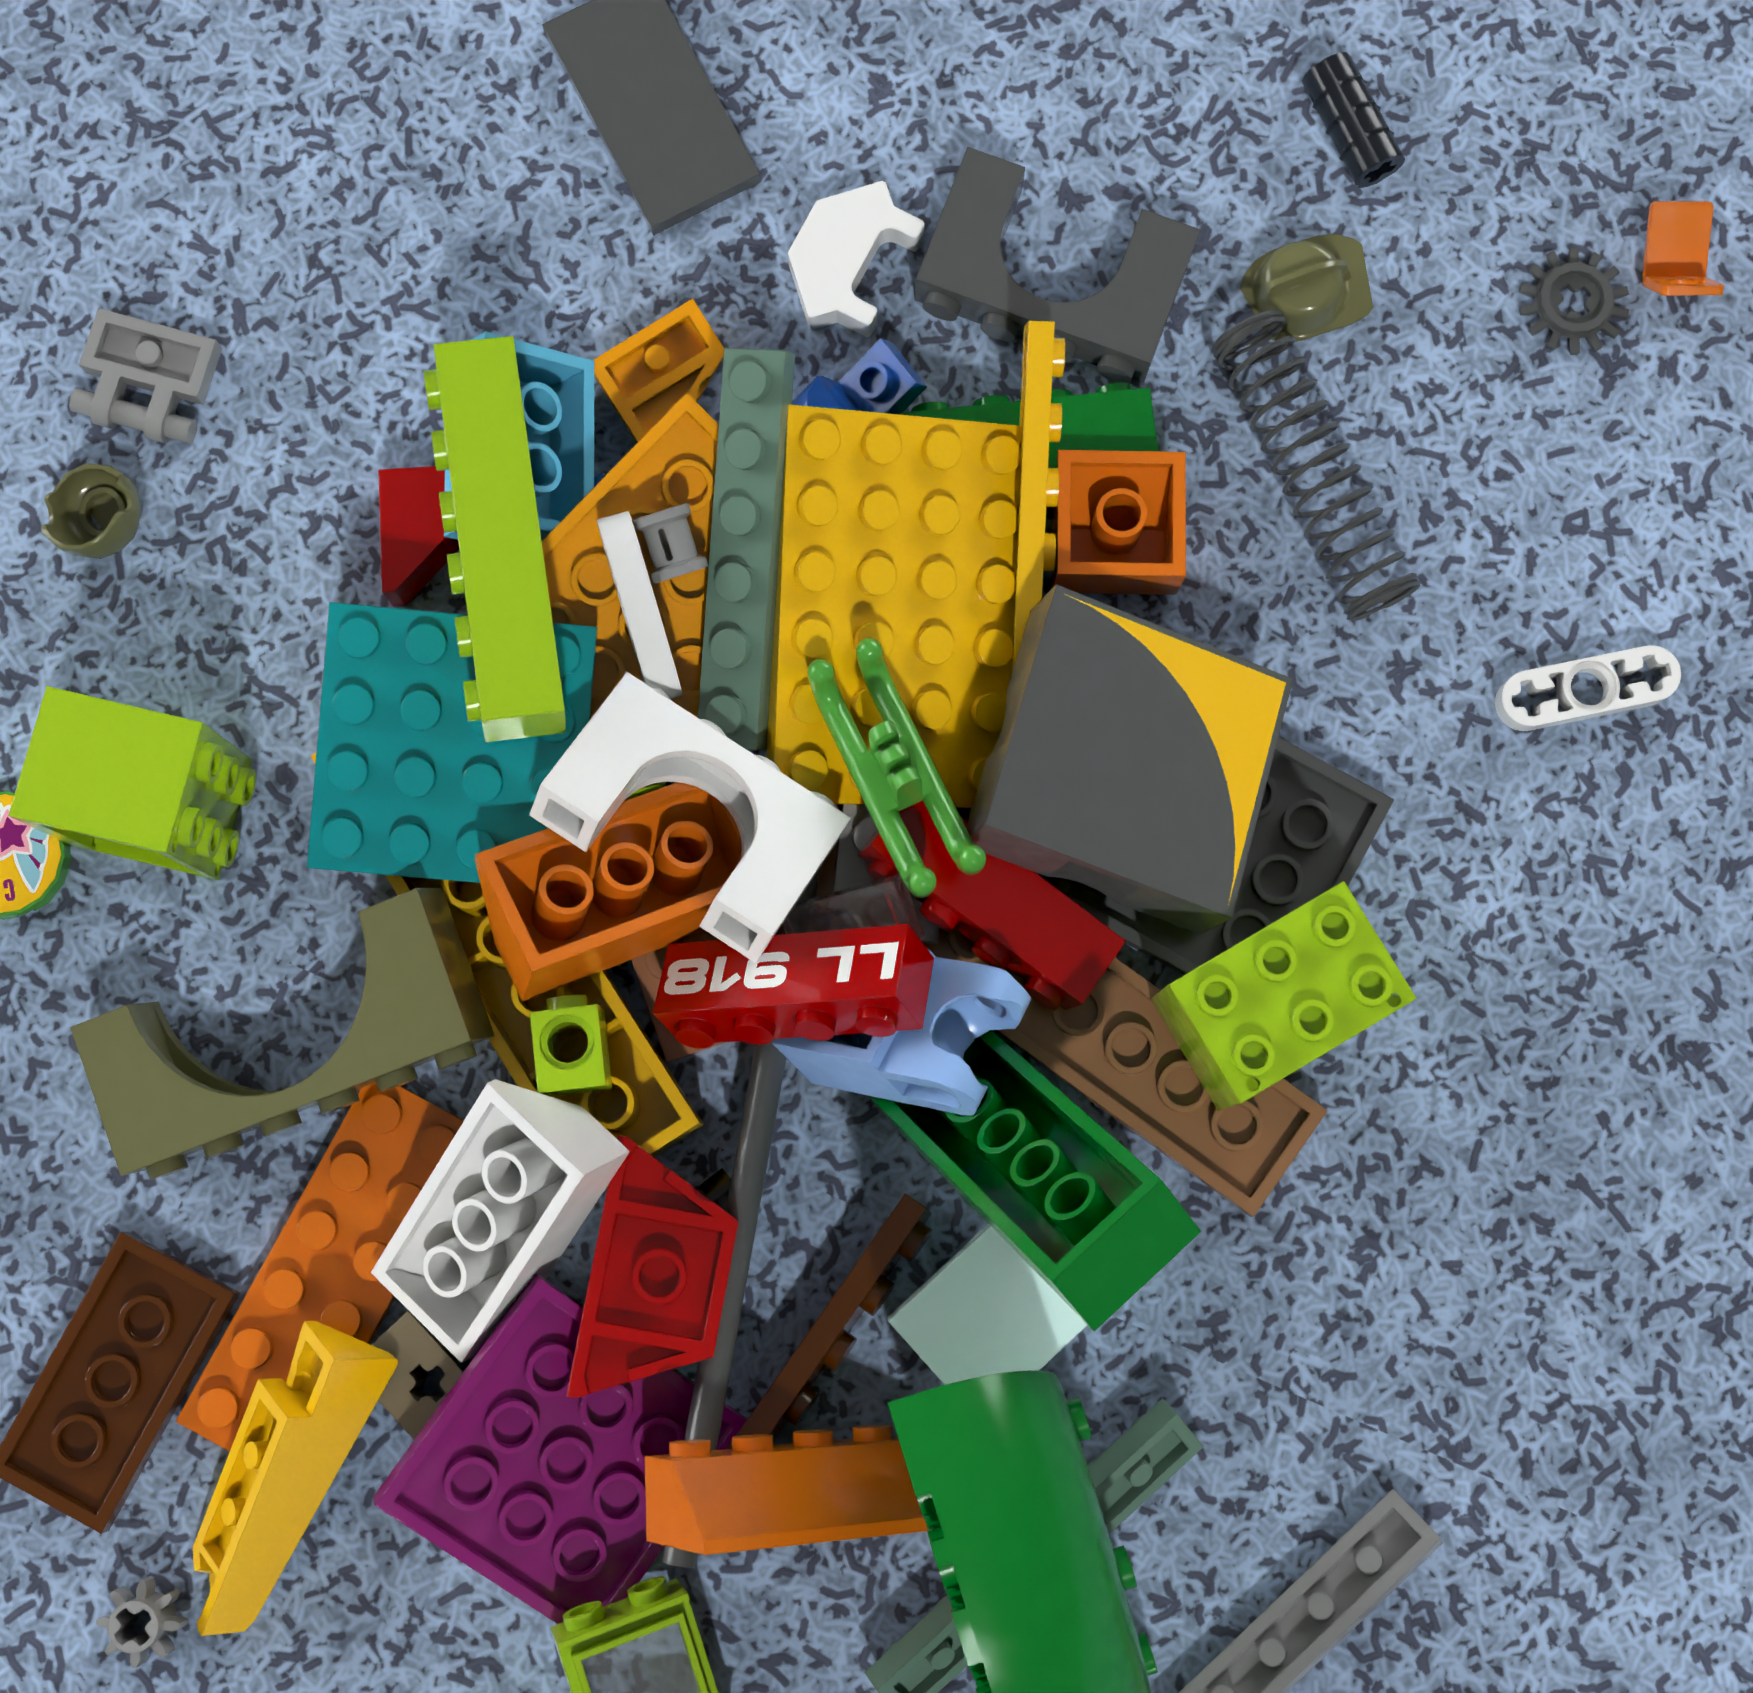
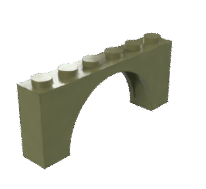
M415 888L358 911L365 942L366 973L362 999L356 1018L349 1033L331 1058L315 1073L287 1089L267 1091L245 1087L224 1079L206 1068L195 1059L177 1038L165 1018L159 1001L124 1005L70 1027L120 1175L123 1176L147 1170L150 1181L188 1168L185 1156L202 1149L206 1158L209 1159L245 1146L242 1134L261 1127L263 1136L266 1137L302 1124L299 1112L318 1105L321 1115L355 1104L360 1101L356 1090L370 1084L377 1083L379 1091L383 1092L418 1079L414 1067L432 1060L436 1061L438 1069H443L476 1057L474 1044L492 1038L495 1035L443 888Z

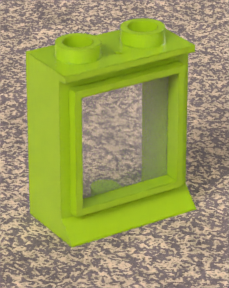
M663 1576L646 1579L627 1590L629 1597L604 1607L600 1601L581 1604L570 1609L562 1616L564 1622L550 1627L571 1693H718L689 1601V1595L677 1578L668 1582L666 1577Z

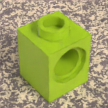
M567 995L546 999L547 1010L530 1012L538 1093L556 1096L613 1089L605 1010L598 1004L587 1005L586 995ZM567 1027H581L588 1037L586 1052L580 1059L574 1062H561L554 1050L557 1035Z

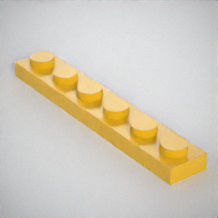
M1028 321L1024 326L1019 423V426H1023V438L1020 442L1021 482L1020 504L1018 506L1019 524L1017 528L1018 548L1017 570H1015L1016 590L1014 593L1015 614L1012 671L1030 611L1044 597L1042 596L1043 571H1054L1056 534L1045 532L1046 507H1057L1059 494V469L1048 468L1049 442H1060L1062 404L1051 403L1052 377H1063L1065 338H1054L1055 322Z

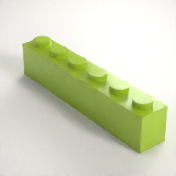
M507 336L433 344L436 369L423 370L428 409H442L444 430L431 431L436 471L449 470L452 491L439 492L444 532L457 531L460 553L447 554V563L452 595L465 593L468 616L455 617V626L460 658L473 656L476 680L463 681L468 722L482 721L485 743L567 733L514 337Z

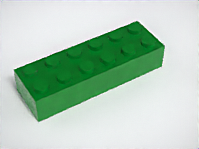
M992 1030L974 1039L963 1056V1060L969 1065L977 1081L988 1086L974 1115H960L869 1096L901 1135L1094 1332L1202 1232L1156 1174Z

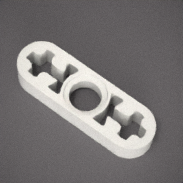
M625 511L596 519L643 682L651 688H661L670 699L682 696L680 681L630 513Z
M1648 645L1518 672L1499 688L1495 698V707L1502 722L1514 730L1531 731L1656 705L1676 691L1681 680V669L1676 657L1670 651L1660 646ZM1643 661H1646L1650 670L1660 669L1663 679L1654 684V691H1651L1649 684L1643 681L1628 684L1620 690L1619 678L1630 676L1643 667ZM1612 665L1617 666V673L1613 669ZM1590 673L1599 679L1603 687V696L1598 704L1585 705L1574 697L1571 691V681L1575 674ZM1550 678L1557 679V699L1544 701L1533 709V716H1528L1525 707H1514L1512 698L1521 692V686H1525L1529 695L1547 693L1553 689L1555 685ZM1619 692H1621L1625 699L1619 698ZM1558 702L1564 710L1563 712L1558 711Z

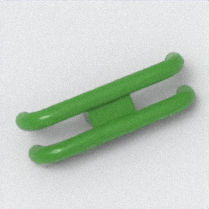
M864 638L856 648L857 660L869 693L884 721L871 728L868 733L870 750H868L842 697L834 675L833 666L824 659L814 660L808 667V679L824 721L896 869L908 890L916 897L923 898L929 896L935 889L936 877L932 870L926 868L898 811L923 801L956 866L966 875H976L981 872L986 864V855L983 849L975 845L896 689L887 668L881 644L876 639Z

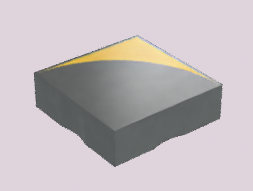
M1056 584L1030 611L1006 691L1007 702L1003 727L997 743L986 759L966 829L974 844L981 847L988 855L1047 877H1058L1083 883L1102 892L1118 904L1195 933L1203 934L1231 919L1233 916L1293 679Z

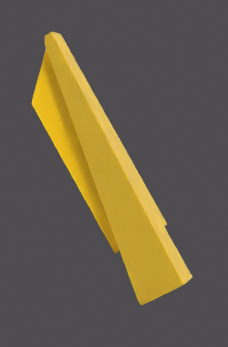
M304 1321L286 1383L282 1378L258 1379L193 1544L194 1571L209 1573L210 1583L209 1596L200 1618L197 1619V1630L201 1636L244 1632L257 1618L398 1366V1360L391 1353L317 1321Z

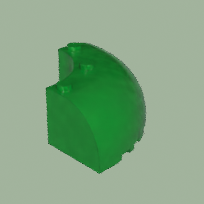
M1029 1370L998 1373L962 1380L887 1402L915 1496L917 1497L927 1529H929L927 1533L944 1589L952 1605L951 1613L965 1659L977 1685V1688H975L976 1692L1151 1693L1148 1676L1158 1673L1156 1663L1145 1632L1140 1634L1136 1632L1125 1592L1137 1587V1583L1124 1545L1112 1548L1080 1444L1081 1441L1091 1439L1092 1436L1079 1397L1067 1401L1057 1375L1045 1371Z

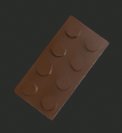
M120 1232L0 1445V1478L100 1534L109 1531L241 1292L130 1232Z

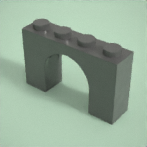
M967 147L915 281V301L923 303V309L936 318L955 321L959 316L981 324V330L988 336L1005 342H1012L1015 340V337L1023 339L1024 326L1028 321L1055 322L1054 338H1065V363L1072 362L1073 358L1096 365L1097 372L1111 381L1130 383L1132 379L1144 383L1201 229L1142 209L1119 270L1107 286L1088 298L1074 302H1053L1041 299L1027 292L1013 279L1005 266L1001 253V244L1022 193L1026 167Z

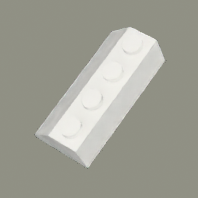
M492 1080L482 1090L371 1273L463 1363L479 1352L536 1274L545 1279L548 1277L630 1151L582 1106L500 1080Z

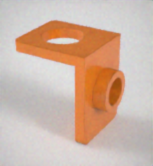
M1653 201L1650 204L1642 273L1644 287L1665 296L1723 295L1724 285L1706 277L1714 209L1711 202Z

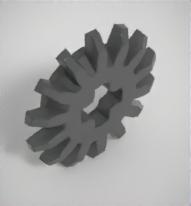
M1569 248L1567 263L1561 264L1555 251L1546 254L1550 268L1549 271L1545 272L1535 263L1529 268L1528 272L1539 283L1537 286L1521 283L1519 292L1528 297L1535 298V303L1520 306L1519 313L1520 315L1528 316L1539 315L1541 320L1528 330L1532 336L1540 333L1547 327L1553 331L1547 343L1548 349H1556L1561 337L1564 336L1568 337L1570 355H1578L1580 353V338H1585L1588 345L1595 352L1603 347L1596 334L1597 332L1601 331L1613 339L1621 332L1609 320L1611 317L1628 318L1629 309L1614 306V300L1629 295L1628 288L1625 286L1612 289L1609 282L1620 272L1615 266L1605 273L1600 272L1596 267L1602 257L1601 255L1593 252L1588 263L1585 264L1579 262V248ZM1567 287L1573 293L1583 289L1587 293L1589 298L1583 304L1588 312L1586 315L1580 317L1574 310L1567 314L1560 311L1558 306L1564 299L1560 292L1562 288Z

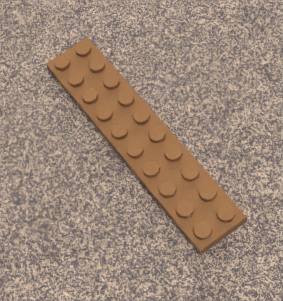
M835 804L837 809L841 811L843 804ZM838 840L821 865L815 901L829 911L831 910ZM902 888L899 893L909 894ZM896 916L895 925L909 924L914 931L915 917ZM940 928L938 944H924L936 957L988 965L972 951L975 943L956 928L951 932ZM1116 957L1082 1005L1067 1010L1059 1006L1057 1010H1052L1031 997V1001L1015 1029L994 1030L1249 1217L1255 1216L1328 1111L1285 1079H1281L1241 1104L1218 1111L1151 1001V998L1161 990ZM1006 967L1005 971L1024 988L1027 982Z

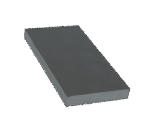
M591 0L542 24L545 36L653 236L761 182L759 170L665 0Z

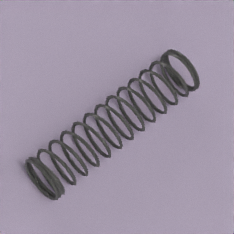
M1279 310L1265 311L1243 320L1224 332L1214 342L1211 352L1214 353L1213 357L1218 359L1217 365L1220 368L1235 370L1230 377L1228 386L1232 390L1246 391L1241 397L1239 407L1246 412H1257L1252 418L1250 429L1257 433H1268L1263 439L1260 450L1267 454H1280L1274 460L1271 471L1277 475H1291L1285 482L1282 493L1286 496H1303L1296 503L1293 514L1299 518L1314 517L1307 525L1304 536L1309 539L1326 538L1318 547L1315 557L1322 561L1339 559L1329 568L1326 579L1331 582L1351 580L1340 590L1337 601L1340 603L1349 604L1343 614L1347 615V620H1361L1408 597L1420 587L1421 582L1417 580L1418 576L1416 573H1410L1383 584L1363 596L1343 598L1358 582L1373 572L1400 560L1405 556L1406 552H1396L1365 570L1354 574L1338 577L1331 576L1338 567L1351 557L1388 539L1394 534L1395 530H1385L1351 550L1321 555V552L1337 537L1382 514L1383 508L1377 507L1339 529L1317 534L1310 533V530L1329 513L1361 499L1369 494L1373 487L1364 486L1327 508L1310 512H1299L1301 506L1323 488L1333 486L1356 474L1361 469V465H1351L1328 477L1313 488L1298 491L1288 490L1293 481L1306 470L1338 457L1346 452L1351 444L1345 442L1338 444L1314 457L1299 468L1279 470L1277 468L1279 463L1294 449L1306 446L1327 436L1338 428L1339 422H1328L1305 434L1288 447L1268 449L1266 447L1271 438L1282 428L1295 425L1316 415L1326 408L1329 401L1322 399L1309 404L1287 417L1277 426L1258 428L1255 425L1258 419L1272 406L1294 400L1314 388L1318 381L1317 379L1310 378L1299 382L1278 394L1265 405L1253 407L1245 405L1247 398L1259 386L1274 383L1289 376L1303 367L1307 360L1304 357H1297L1287 361L1265 374L1254 384L1243 386L1234 384L1235 378L1247 366L1273 358L1292 346L1296 340V337L1291 335L1282 337L1259 349L1242 363L1225 364L1223 360L1236 358L1240 354L1258 348L1275 337L1283 329L1287 320L1283 316L1284 313ZM1272 323L1270 326L1265 328L1260 333L1249 338L1247 341L1237 345L1240 341L1249 336L1251 333L1255 332L1256 330L1262 328L1265 325ZM1248 344H1251L1249 347L1244 348L1238 352H1235L1237 349L1244 347ZM1283 344L1282 346L1276 348L1275 350H1273V351H1271V352L1265 354L1266 352L1272 350L1273 348H1275V347H1277V346ZM1379 603H1383L1381 606H1378L1370 611H1366L1367 609Z

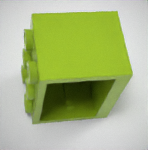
M46 686L8 816L75 847L219 880L222 867H230L235 860L239 846V832L234 830L233 827L239 806H247L252 799L256 785V771L250 768L252 759L203 722Z
M1343 881L1168 984L1153 996L1151 1001L1216 1109L1219 1111L1245 1102L1417 998L1348 886Z

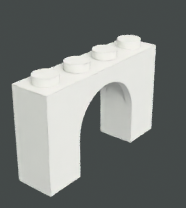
M626 672L540 784L529 816L586 852L625 799L640 788L660 782H679L708 792L718 799L734 818L740 832L742 853L740 862L714 898L699 927L756 963L834 847L851 818L838 810L835 804L825 795L809 791L783 774L779 767L768 758L754 755L726 737L722 729L713 722L699 719L671 701L661 688H651Z

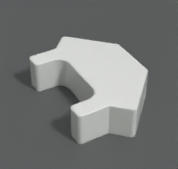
M879 181L817 200L789 249V267L808 326L811 330L839 323L865 337H870L877 326V308L856 297L854 292L878 248L886 242L897 243L913 252L917 251L924 239V221L893 205L886 182Z

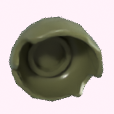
M86 463L66 472L53 492L46 494L44 497L49 512V522L41 526L43 535L60 550L74 556L102 559L121 552L134 539L139 527L140 499L138 491L130 478L109 465ZM91 514L93 515L97 523L100 525L102 530H99L93 524Z

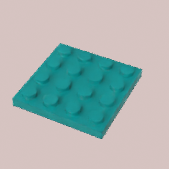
M329 602L307 868L480 883L475 864V855L477 853L547 829L548 827L529 816L540 784L590 720L598 628L594 626L553 623L567 733L485 743L482 721L468 722L463 681L476 680L473 656L460 658L455 617L468 615Z

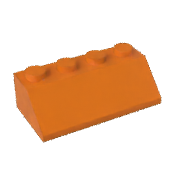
M676 782L624 801L586 852L547 828L477 853L475 855V864L494 943L522 1002L668 946V944H673L705 932L699 926L714 898L740 862L742 843L734 818L718 799L698 787Z
M892 1425L853 1426L852 1438L833 1440V1430L794 1431L793 1443L773 1445V1435H739L732 1437V1449L711 1450V1440L669 1442V1454L645 1456L646 1541L702 1555L929 1531L915 1496L899 1439L892 1436Z

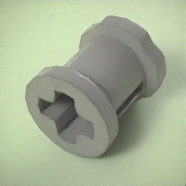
M689 503L632 520L635 530L643 531L655 570L650 574L653 584L709 566L706 557L698 555L686 518L691 513Z

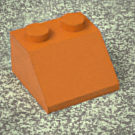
M1058 450L1056 468L1059 469V494L1057 507H1054L1052 533L1056 534V558L1054 571H1052V588L1057 584L1077 593L1176 595L1186 577V452Z

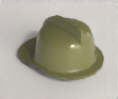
M1339 234L1318 235L1298 242L1287 243L1282 247L1269 251L1252 263L1244 274L1240 287L1255 315L1269 310H1279L1284 313L1283 316L1287 319L1283 329L1271 340H1278L1289 335L1296 337L1295 342L1307 340L1349 326L1367 316L1373 309L1363 246L1354 238ZM1272 323L1263 326V330L1270 326Z

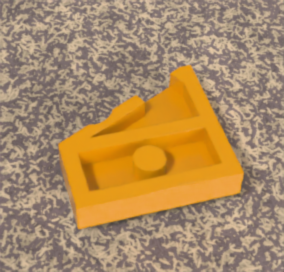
M692 298L593 359L594 378L637 444L686 392L698 402L724 359V347Z

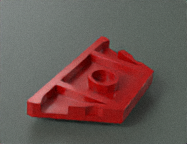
M617 1136V1140L630 1152L607 1187L566 1397L579 1398L714 1357L739 1221L626 1136Z

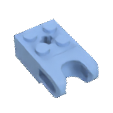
M928 949L934 957L923 1029L896 1031L895 1034L887 1037H876L865 1033L834 1035L833 1038L825 1041H814L803 1037L773 1039L772 1044L812 1084L971 1116L977 1111L988 1086L977 1081L969 1065L963 1060L964 1052L974 1039L989 1030L1015 1029L1020 1023L1031 1001V997L1005 970L984 964L936 957Z

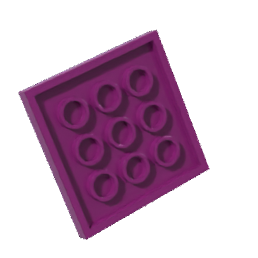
M536 1274L373 1496V1501L376 1507L550 1620L560 1624L564 1622L562 1616L567 1611L581 1604L600 1601L604 1607L629 1597L627 1590L640 1582L664 1548V1545L646 1541L645 1456L669 1454V1442L684 1440L694 1381L674 1368L579 1398L566 1397L584 1305L539 1274ZM726 1403L724 1405L717 1450L727 1449L732 1442V1437L737 1435L747 1421L745 1416Z

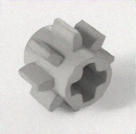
M152 1576L139 1582L136 1588V1597L130 1589L124 1586L113 1590L110 1596L117 1608L112 1613L96 1620V1625L107 1628L111 1641L104 1652L107 1655L118 1650L130 1653L132 1668H137L146 1662L149 1656V1647L152 1648L156 1655L162 1658L175 1650V1646L168 1637L169 1633L184 1627L189 1622V1619L184 1616H176L173 1602L178 1599L181 1592L178 1589L165 1595L155 1592L156 1583ZM145 1610L149 1613L151 1620L145 1627L146 1631L139 1634L133 1627V1624L139 1618L138 1613Z

